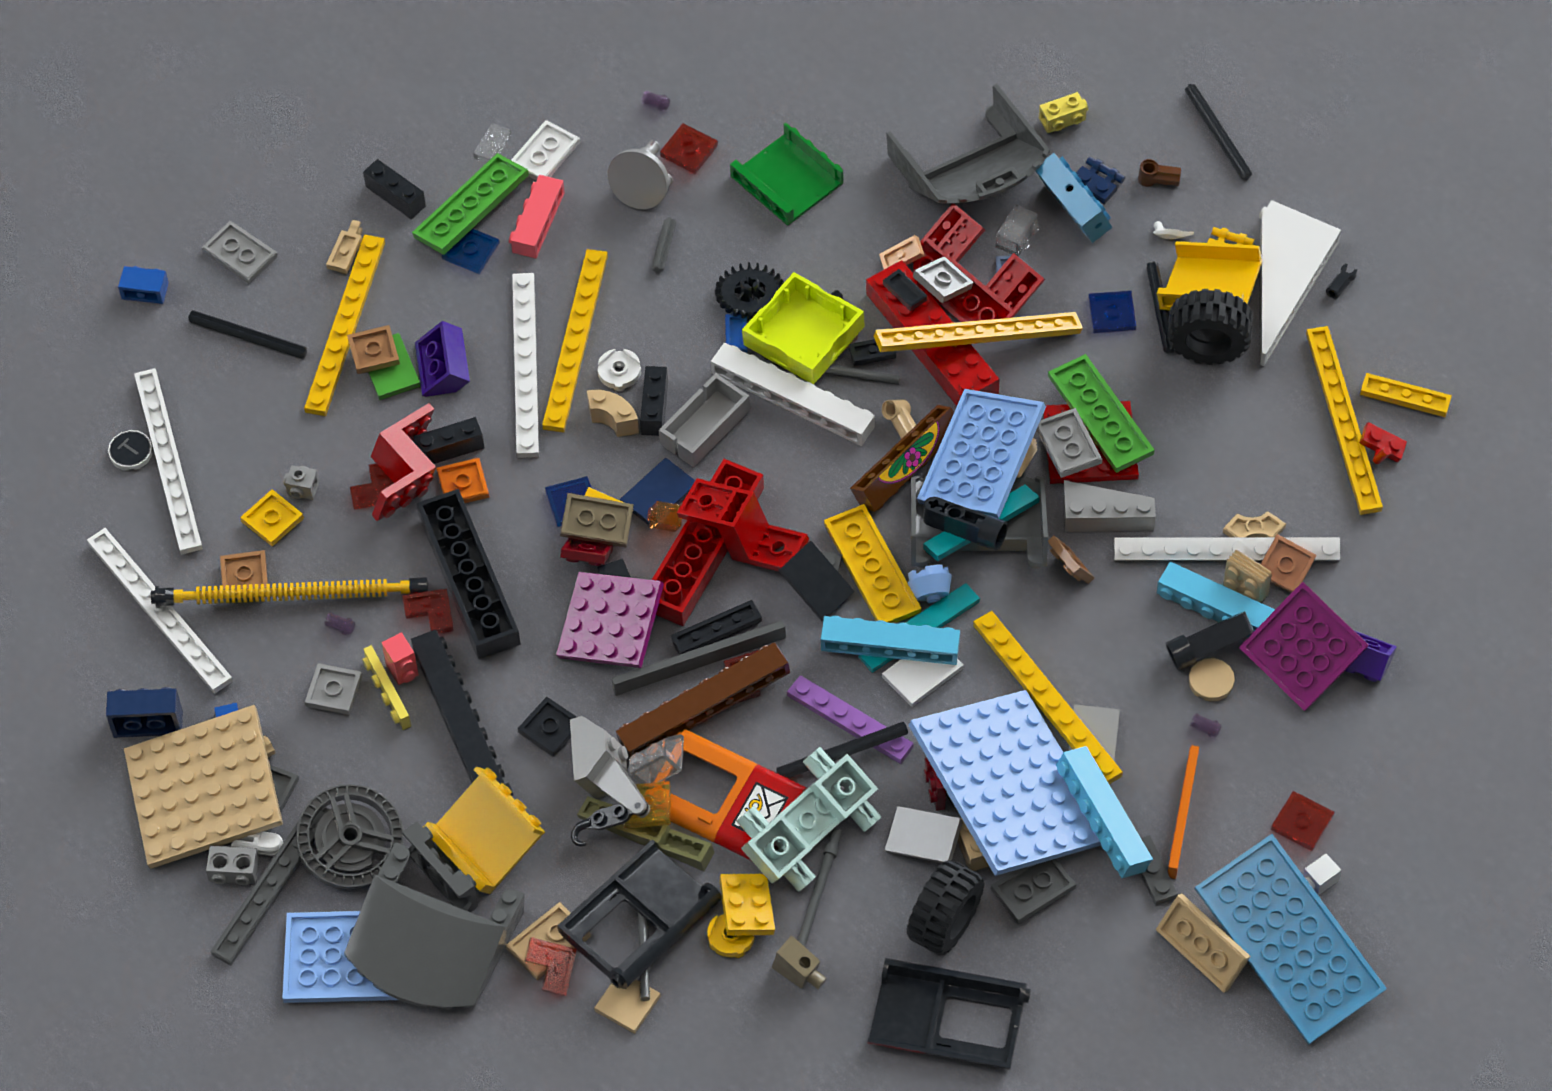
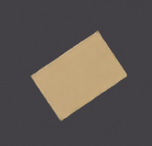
M560 902L506 944V949L536 980L575 950L561 936L557 929V925L571 914ZM588 932L582 938V940L585 942L587 939H589L591 937V933Z

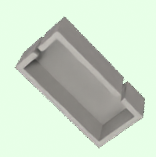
M715 373L703 385V390L699 389L659 429L660 445L673 454L678 452V457L694 468L750 411L749 395Z

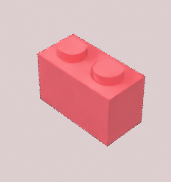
M402 632L381 642L386 666L398 685L410 682L419 675L415 653Z

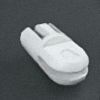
M263 831L234 840L231 847L257 848L258 854L274 856L282 846L283 839L279 834Z

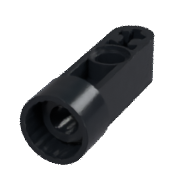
M930 497L924 502V523L926 525L994 551H998L1001 548L1008 530L1007 521L974 511L939 497Z
M1243 611L1188 637H1185L1183 634L1165 642L1176 669L1181 671L1196 664V659L1252 634L1254 629L1246 611Z

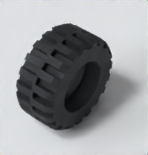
M1219 289L1193 290L1189 294L1185 293L1178 298L1170 309L1168 325L1169 343L1177 354H1182L1185 359H1192L1196 363L1204 362L1207 365H1212V363L1224 364L1226 361L1232 362L1236 357L1240 358L1250 347L1253 314L1246 302H1243L1238 296H1233L1230 292H1221Z
M947 860L942 865H939L937 870L930 876L929 881L926 882L912 909L907 925L909 939L937 955H945L950 952L969 926L981 901L980 898L983 895V888L985 886L982 876L954 860Z

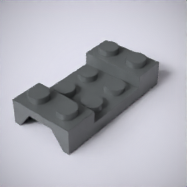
M418 821L404 830L402 834L412 844L408 849L410 858L453 906L468 912L478 907V893L475 890L476 883L469 874L465 875L461 870L454 873L448 864L443 865L432 842L433 834L426 826L422 827Z

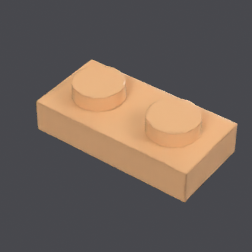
M916 235L879 254L884 269L901 260L908 265L925 256L920 239Z

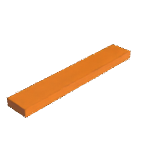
M1191 745L1168 866V874L1172 879L1177 877L1200 746Z

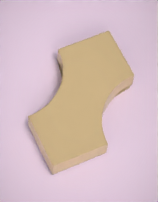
M1268 511L1262 516L1254 518L1236 514L1223 528V533L1229 537H1275L1286 528V523Z

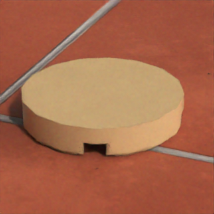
M1215 658L1198 661L1191 668L1189 674V687L1197 697L1200 696L1209 702L1226 698L1233 689L1235 682L1234 672L1231 667L1224 661Z

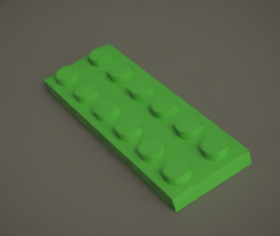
M497 153L412 232L413 237L441 254H446L529 176L528 169Z
M1086 354L1048 372L1049 379L1070 409L1076 408L1090 437L1116 473L1154 455V448Z

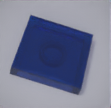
M472 228L446 254L441 255L442 260L480 274L500 241L498 238Z
M1132 291L1090 293L1088 295L1093 333L1136 330L1137 324Z
M588 476L545 487L557 527L562 526L567 494L584 496L588 487L591 488Z

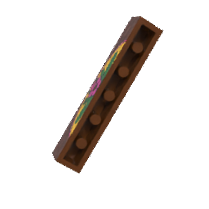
M937 405L850 488L859 505L865 504L867 510L875 512L879 510L891 496L898 492L902 485L910 481L911 477L928 463L937 453L952 419L954 411L951 407Z

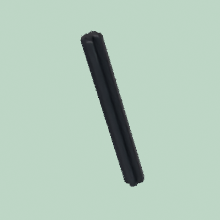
M1156 261L1148 262L1147 273L1163 351L1165 353H1173L1175 350L1171 347L1168 339V310L1160 309L1157 297L1158 289L1163 288L1159 265Z

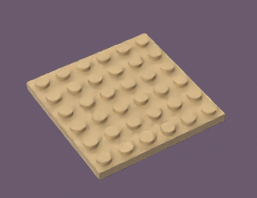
M255 705L124 748L147 865L150 869L209 850L210 846H221L283 825Z

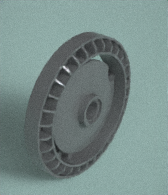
M338 785L320 792L304 808L297 826V849L302 863L317 880L337 889H362L371 886L374 876L378 875L395 842L403 845V826L397 810L381 793L362 785ZM344 800L345 804L337 805L336 802ZM350 800L361 801L375 808L386 820L390 835L385 834L381 820L372 810L363 805L351 803ZM331 804L332 808L324 813L316 826L315 845L318 853L315 855L309 840L310 826L318 813ZM352 833L356 836V839L348 841L344 838V835ZM385 841L391 842L390 848L384 847ZM373 854L386 855L379 864L366 872L344 874L331 870L333 867L346 872L359 871L372 865L371 856ZM322 858L327 864L323 865L319 860Z

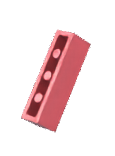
M539 175L537 181L532 183L531 195L529 199L526 198L523 206L524 211L522 215L518 216L516 229L511 232L509 237L512 253L537 259L565 193L563 180Z

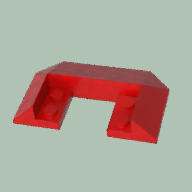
M952 203L920 241L925 256L913 262L912 273L914 274V271L941 257H945L974 283L970 290L943 303L930 293L940 305L960 322L1013 318L1045 279L1013 253L986 286L958 262L984 233L985 229L957 205Z

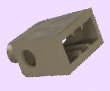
M792 935L777 951L771 968L799 988H803L809 982L816 989H820L827 979L817 971L820 964L819 959Z

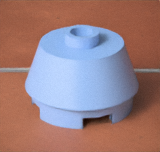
M943 565L925 566V569L917 574L916 570L908 573V585L918 601L933 603L949 595L952 574L949 573L948 566L943 568Z

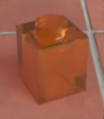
M657 501L648 510L649 528L676 532L681 527L682 519L677 515L681 505Z

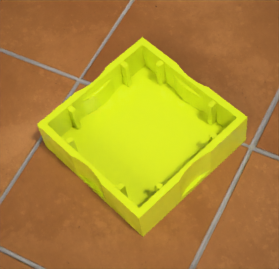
M793 272L775 292L771 301L761 308L742 329L743 345L807 382L815 384L865 327L864 311L839 297L825 292L818 285Z

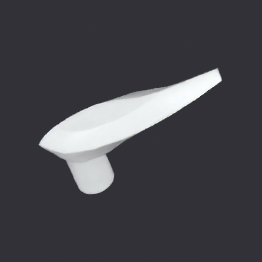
M1160 221L1155 222L1153 225L1155 228L1153 233L1163 239H1180L1194 235V232L1165 229Z

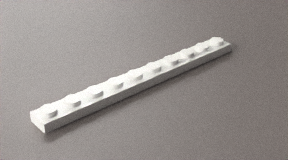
M534 273L512 274L517 458L539 457Z
M156 368L134 373L180 553L183 555L202 550Z
M106 528L87 539L88 545L214 694L233 682L230 674L172 606L156 608L155 604H151V591L155 590V586Z
M1275 537L1114 538V561H1227L1235 550H1239L1254 561H1262ZM1284 537L1316 554L1317 556L1314 561H1340V537Z

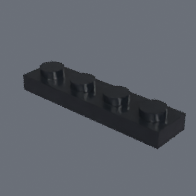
M750 600L672 634L671 641L680 655L710 645L762 622V616L753 600Z

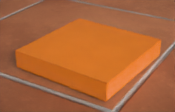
M480 458L436 468L443 494L459 489L464 503L490 498Z

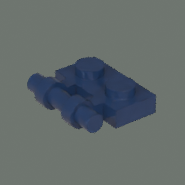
M1088 157L1086 164L1091 166V168L1087 169L1082 166L1076 173L1082 180V183L1093 193L1096 200L1105 205L1117 191V185L1113 184V182L1117 181L1122 184L1125 176L1120 174L1119 170L1111 169L1104 165V162L1100 159L1095 160L1092 157ZM1101 172L1105 174L1107 177L1104 179L1103 177L1099 176L1098 173Z

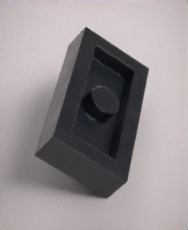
M875 339L849 344V351L854 366L896 358V351L880 352Z

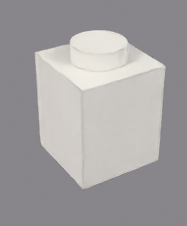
M1324 854L1304 869L1303 876L1319 896L1340 880L1342 870L1327 854Z

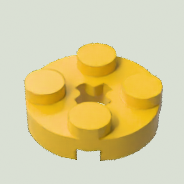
M724 914L719 917L718 915L715 916L709 923L707 930L709 946L717 954L724 957L741 958L752 947L755 935H742L728 938L725 935Z

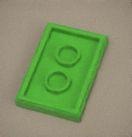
M399 333L392 336L400 364L368 372L379 400L421 387Z

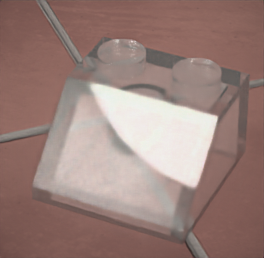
M679 734L664 738L629 757L628 775L642 787L648 789L682 771L684 736Z

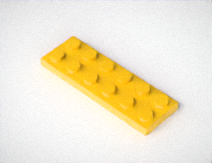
M865 504L824 520L825 528L839 554L842 555L845 565L876 621L882 620L887 623H897L921 613V607Z

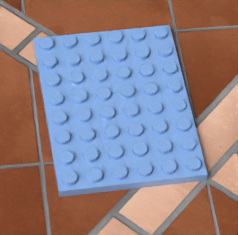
M1027 690L910 721L908 726L995 876L1101 846L1100 840L1095 832L1092 831L1086 816L1081 812L1079 804L1073 794L1070 793L1065 780L1057 770L1056 764L1063 751Z

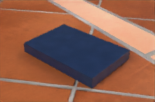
M665 457L622 496L620 501L634 504L632 513L653 528L685 499L695 480Z

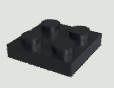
M546 696L518 727V733L554 757L571 738L570 719L577 718V716Z

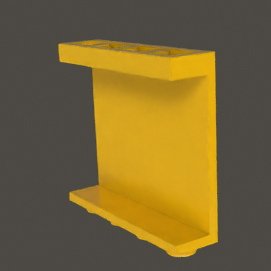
M1175 242L1177 259L1167 287L1159 288L1157 291L1160 309L1170 310L1173 303L1183 294H1189L1193 290L1201 291L1202 289H1219L1225 293L1227 291L1235 297H1240L1243 302L1248 304L1262 264L1259 246Z
M476 766L474 771L479 776L437 824L427 822L424 826L433 834L432 840L465 875L469 874L474 879L475 887L480 892L491 894L541 838L545 831L540 827L541 822L534 815H529L525 811L527 807L520 800L514 799L510 795L512 791L503 783L499 784L496 780L497 775L492 770Z

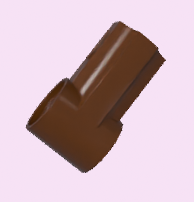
M1146 159L1140 164L1138 182L1145 187H1151L1155 183L1179 186L1181 168L1158 165L1156 161Z

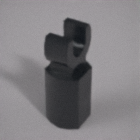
M1346 263L1341 267V272L1337 274L1326 289V294L1335 300L1338 299L1348 286L1349 281L1354 280L1357 275V269H1354L1351 273L1346 272L1348 266Z

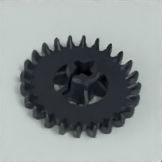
M748 262L747 269H744L740 263L739 271H736L732 266L731 274L727 270L724 271L725 279L719 276V282H716L715 289L716 301L720 303L722 309H725V312H732V315L735 317L741 315L743 319L746 316L752 319L761 308L771 301L775 292L784 283V280L781 279L779 273L775 276L774 268L768 273L767 265L764 266L763 270H760L759 263H757L755 269H752L750 262ZM735 293L741 294L740 297L737 298Z

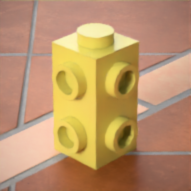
M1076 92L1040 105L1039 119L1047 133L1059 131L1070 125L1085 121L1088 105L1086 100L1082 99L1079 93Z

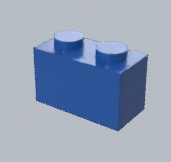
M124 266L118 289L123 300L163 304L169 282L166 271L145 269L137 266Z

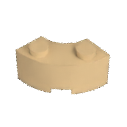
M604 390L587 391L592 423L608 425L615 431L617 437L639 433L637 415L633 407L624 398Z

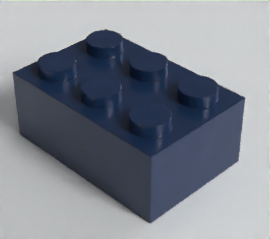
M163 687L150 690L140 688L128 691L123 689L107 691L106 717L113 738L163 736L182 729L183 709L176 688Z

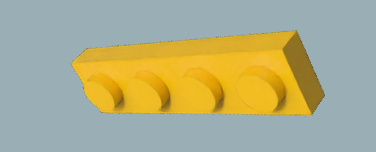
M1366 373L1360 391L1362 396L1445 418L1452 397L1449 394Z

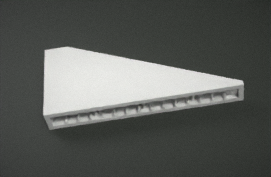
M1271 200L1267 207H1263L1259 215L1261 219L1260 252L1262 258L1260 266V365L1265 366L1339 244L1341 234L1340 229Z

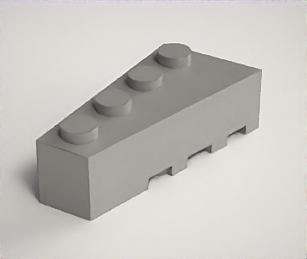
M1064 480L1063 507L1065 532L1154 531L1156 519L1155 498Z

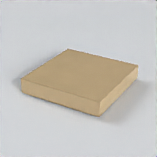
M635 980L627 989L616 988L611 983L594 1007V1010L635 1034L660 999L661 994L650 988V1000L641 1001L640 981Z

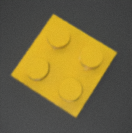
M272 489L240 518L243 524L273 547L304 519L303 513Z

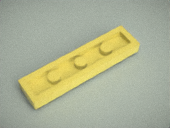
M372 645L364 648L365 658L362 659L367 671H372L373 676L371 677L375 687L381 688L383 692L381 697L385 706L390 705L392 709L390 714L394 723H399L402 730L411 727L409 715Z

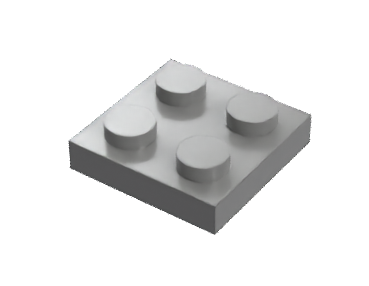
M941 257L916 269L912 276L941 303L970 290L974 283L945 257Z
M317 664L305 700L306 707L350 715L362 679V673L360 671Z

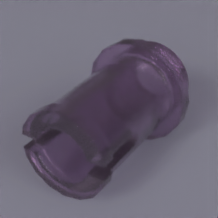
M645 91L643 94V104L657 107L660 111L668 109L670 99L667 98V95L661 96L649 91Z
M332 612L326 616V620H329V622L325 621V626L337 629L343 635H350L354 631L355 622L352 621V618L346 619Z
M1198 713L1192 718L1194 722L1190 724L1191 727L1208 733L1209 737H1217L1222 727L1218 720L1212 721Z

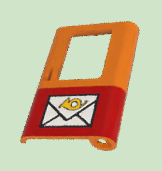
M685 729L683 732H678L674 739L675 745L644 796V799L650 805V812L752 861L741 849L751 838L736 821L751 807L755 806L770 823L800 796L807 787ZM687 752L737 777L735 784L717 813L713 814L662 789V785L681 753Z

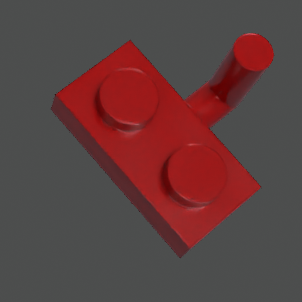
M1368 422L1364 426L1359 443L1375 451L1373 462L1380 464L1386 458L1398 463L1402 459L1407 441Z

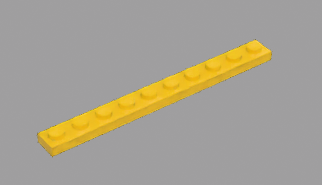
M370 235L363 236L304 407L305 413L321 416L327 415L350 348L347 335L355 333L385 245V238Z
M586 249L542 424L543 430L565 432L608 258V252Z
M1076 312L882 329L875 330L874 339L880 352L1081 334L1082 325Z
M1325 326L1307 329L1306 336L1359 513L1363 515L1382 512L1383 505L1365 446L1359 443L1361 433L1329 328Z
M990 611L974 620V628L1024 690H1027L1032 700L1072 749L1087 746L1108 784L1123 777V771L995 613Z

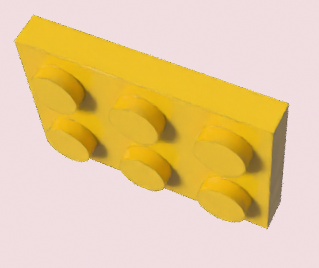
M720 874L719 882L727 936L774 935L775 926L766 876L764 874Z

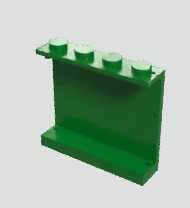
M786 122L784 123V134L742 165L738 160L730 163V176L787 226L843 184L844 172L840 165L834 164L824 152H820L809 139L806 140L795 127H791Z

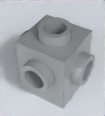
M291 465L289 473L285 474L283 480L287 494L296 499H314L319 484L317 470L309 469L306 466L298 467Z

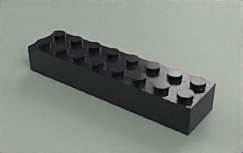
M459 489L416 503L420 521L478 660L521 645L519 630Z

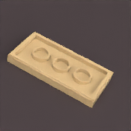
M1183 894L1177 895L1155 929L1223 993L1230 989L1251 957Z

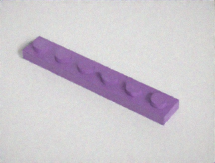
M801 675L787 691L788 697L856 738L886 728L883 724ZM902 736L873 748L901 764L914 748V743Z

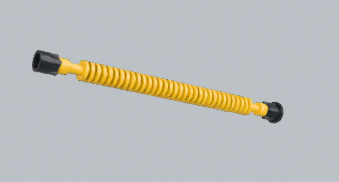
M427 577L409 578V580H402L400 583H387V579H383V584H381V579H378V584H375V579H372V584H370L369 580H366V584H364L363 580H360V584H358V580H354V585H352V580H348V585H346L345 580L342 581V585H340V581H337V585H335L334 581H331V586H329L328 581H325V586H323V581H320L319 586H317V582H313V586H311V582H307V587L305 582H302V587H300L299 582H296V587H294V583H290V587H288V583H284L283 588L282 583H278V588H276V583H272V588L270 584H266V588L264 584H261V588H259L258 584H255V589H253L252 584H249V589H247V584H245L243 589H241V585H237V589H235V585H231V590L229 585L225 586V590L223 585H220L219 590L218 586H214V590H212V586H208V591H206V586H202V591H200V586H196V591L174 590V587L159 588V586H155V590L151 591V604H155L156 608L172 606L175 603H184V600H196L197 604H201V600L203 604H206L208 600V603L212 604V599H214L215 604H218V599H220V603H224V599H226V603H230V599H232V603H236V598L238 603L242 602V598L244 603H246L248 598L250 602H253V598H255V602H259V597H261V602H265V597H267V602H271V597H273V601H277V597H279V601H282L283 596L285 601H288V596H290L291 601H294V596H296V600H300V596H302V600H306V596H308V600H312V595H314V600L318 599V595L321 600L323 595H325L326 599H329V595H331V599H335V594H337V599H341V594H343V599H345L347 594H349V598H352L353 594H355V598H358V593H360L361 598H364V593H366L367 598H370V593H372V597H376V593H378V597H382L383 592L384 597H387V592H401V594H410V596L428 595Z

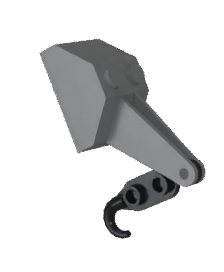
M580 716L570 719L574 781L595 799L609 795L619 803L595 811L590 817L578 822L573 827L571 840L576 846L582 847L587 844L585 841L581 842L578 840V834L582 830L608 829L626 823L633 815L640 818L646 817L650 812V805L626 772L627 749L604 729L587 718Z

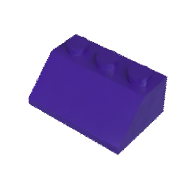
M441 321L415 342L422 396L428 397L455 393L470 382L462 328Z
M1355 631L1370 646L1345 671L1361 673L1364 675V678L1370 681H1381L1387 672L1397 646Z

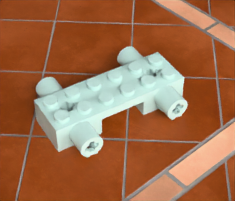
M821 747L817 748L803 761L817 780L770 823L755 806L751 807L736 821L751 838L741 848L771 883H774L784 875L798 892L816 877L801 858L834 827L850 815L865 832L881 818V815L867 801L878 790L874 783L848 754L834 763ZM840 786H843L845 790L842 791L840 789ZM775 845L779 847L777 851L774 849Z

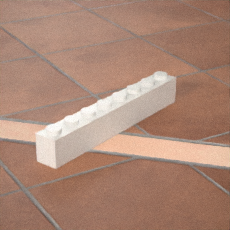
M723 343L711 360L712 374L717 373L730 383L859 446L864 444L875 428V415L870 411L861 409L848 400H842L829 391L821 390L811 382H805L792 373H786L778 369L773 364L761 361L755 355H749L736 346Z

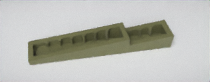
M587 796L577 816L585 820L595 811L612 806V804ZM633 815L626 823L606 829L643 846L654 840L657 848L665 855L702 871L706 870L715 853L712 843L672 830L669 824L647 816L640 818Z

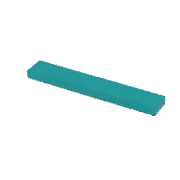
M1027 485L1019 487L1009 493L998 519L1010 520L1039 503L1040 497ZM944 531L923 543V549L938 562L971 541Z
M965 583L906 623L915 626L929 625L941 628L978 604L980 597ZM858 655V658L872 673L893 660V658Z

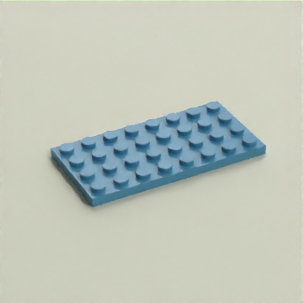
M1270 834L1194 888L1229 937L1251 956L1248 963L1308 1045L1386 991V986L1273 834Z

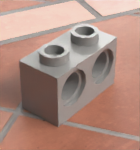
M210 846L206 868L209 882L216 884L228 882L238 885L256 884L259 866L257 848ZM221 864L225 865L223 868H217ZM242 866H249L244 870L240 869Z

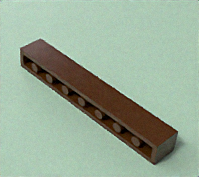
M775 642L765 645L751 656L741 658L733 666L723 668L717 675L702 680L699 685L692 689L682 691L676 698L664 701L658 708L643 713L633 722L623 724L616 731L618 741L627 749L628 757L633 762L674 739L678 732L694 728L790 674L789 663Z

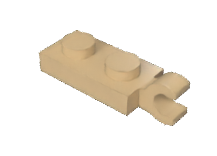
M352 220L348 232L341 231L326 263L327 269L345 274L348 273L362 242L360 221Z

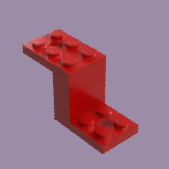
M429 403L379 433L371 458L394 484L382 490L379 494L372 512V516L376 521L384 517L389 518L396 509L400 507L405 508L411 503L412 499L417 496L419 498L424 496L429 490L428 486L433 480L436 466L413 442V436L427 432L428 424L432 421L431 417L434 408Z
M697 478L677 511V515L681 519L717 527L732 560L778 571L810 540L808 534L769 525L754 492ZM712 500L710 504L702 505L704 502ZM780 547H784V549H783L782 551H780V552H774L775 549H778V548H780Z

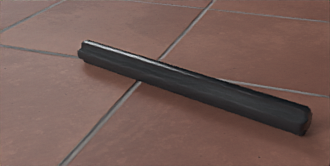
M1189 84L1185 88L1186 94L1240 178L1248 180L1252 176V171L1197 86Z
M191 310L188 316L191 323L304 359L307 354L306 346L202 312Z
M900 722L826 749L824 752L834 762L846 754L850 756L908 734V729L905 722ZM807 757L777 767L776 772L786 778H790L809 771L803 763Z

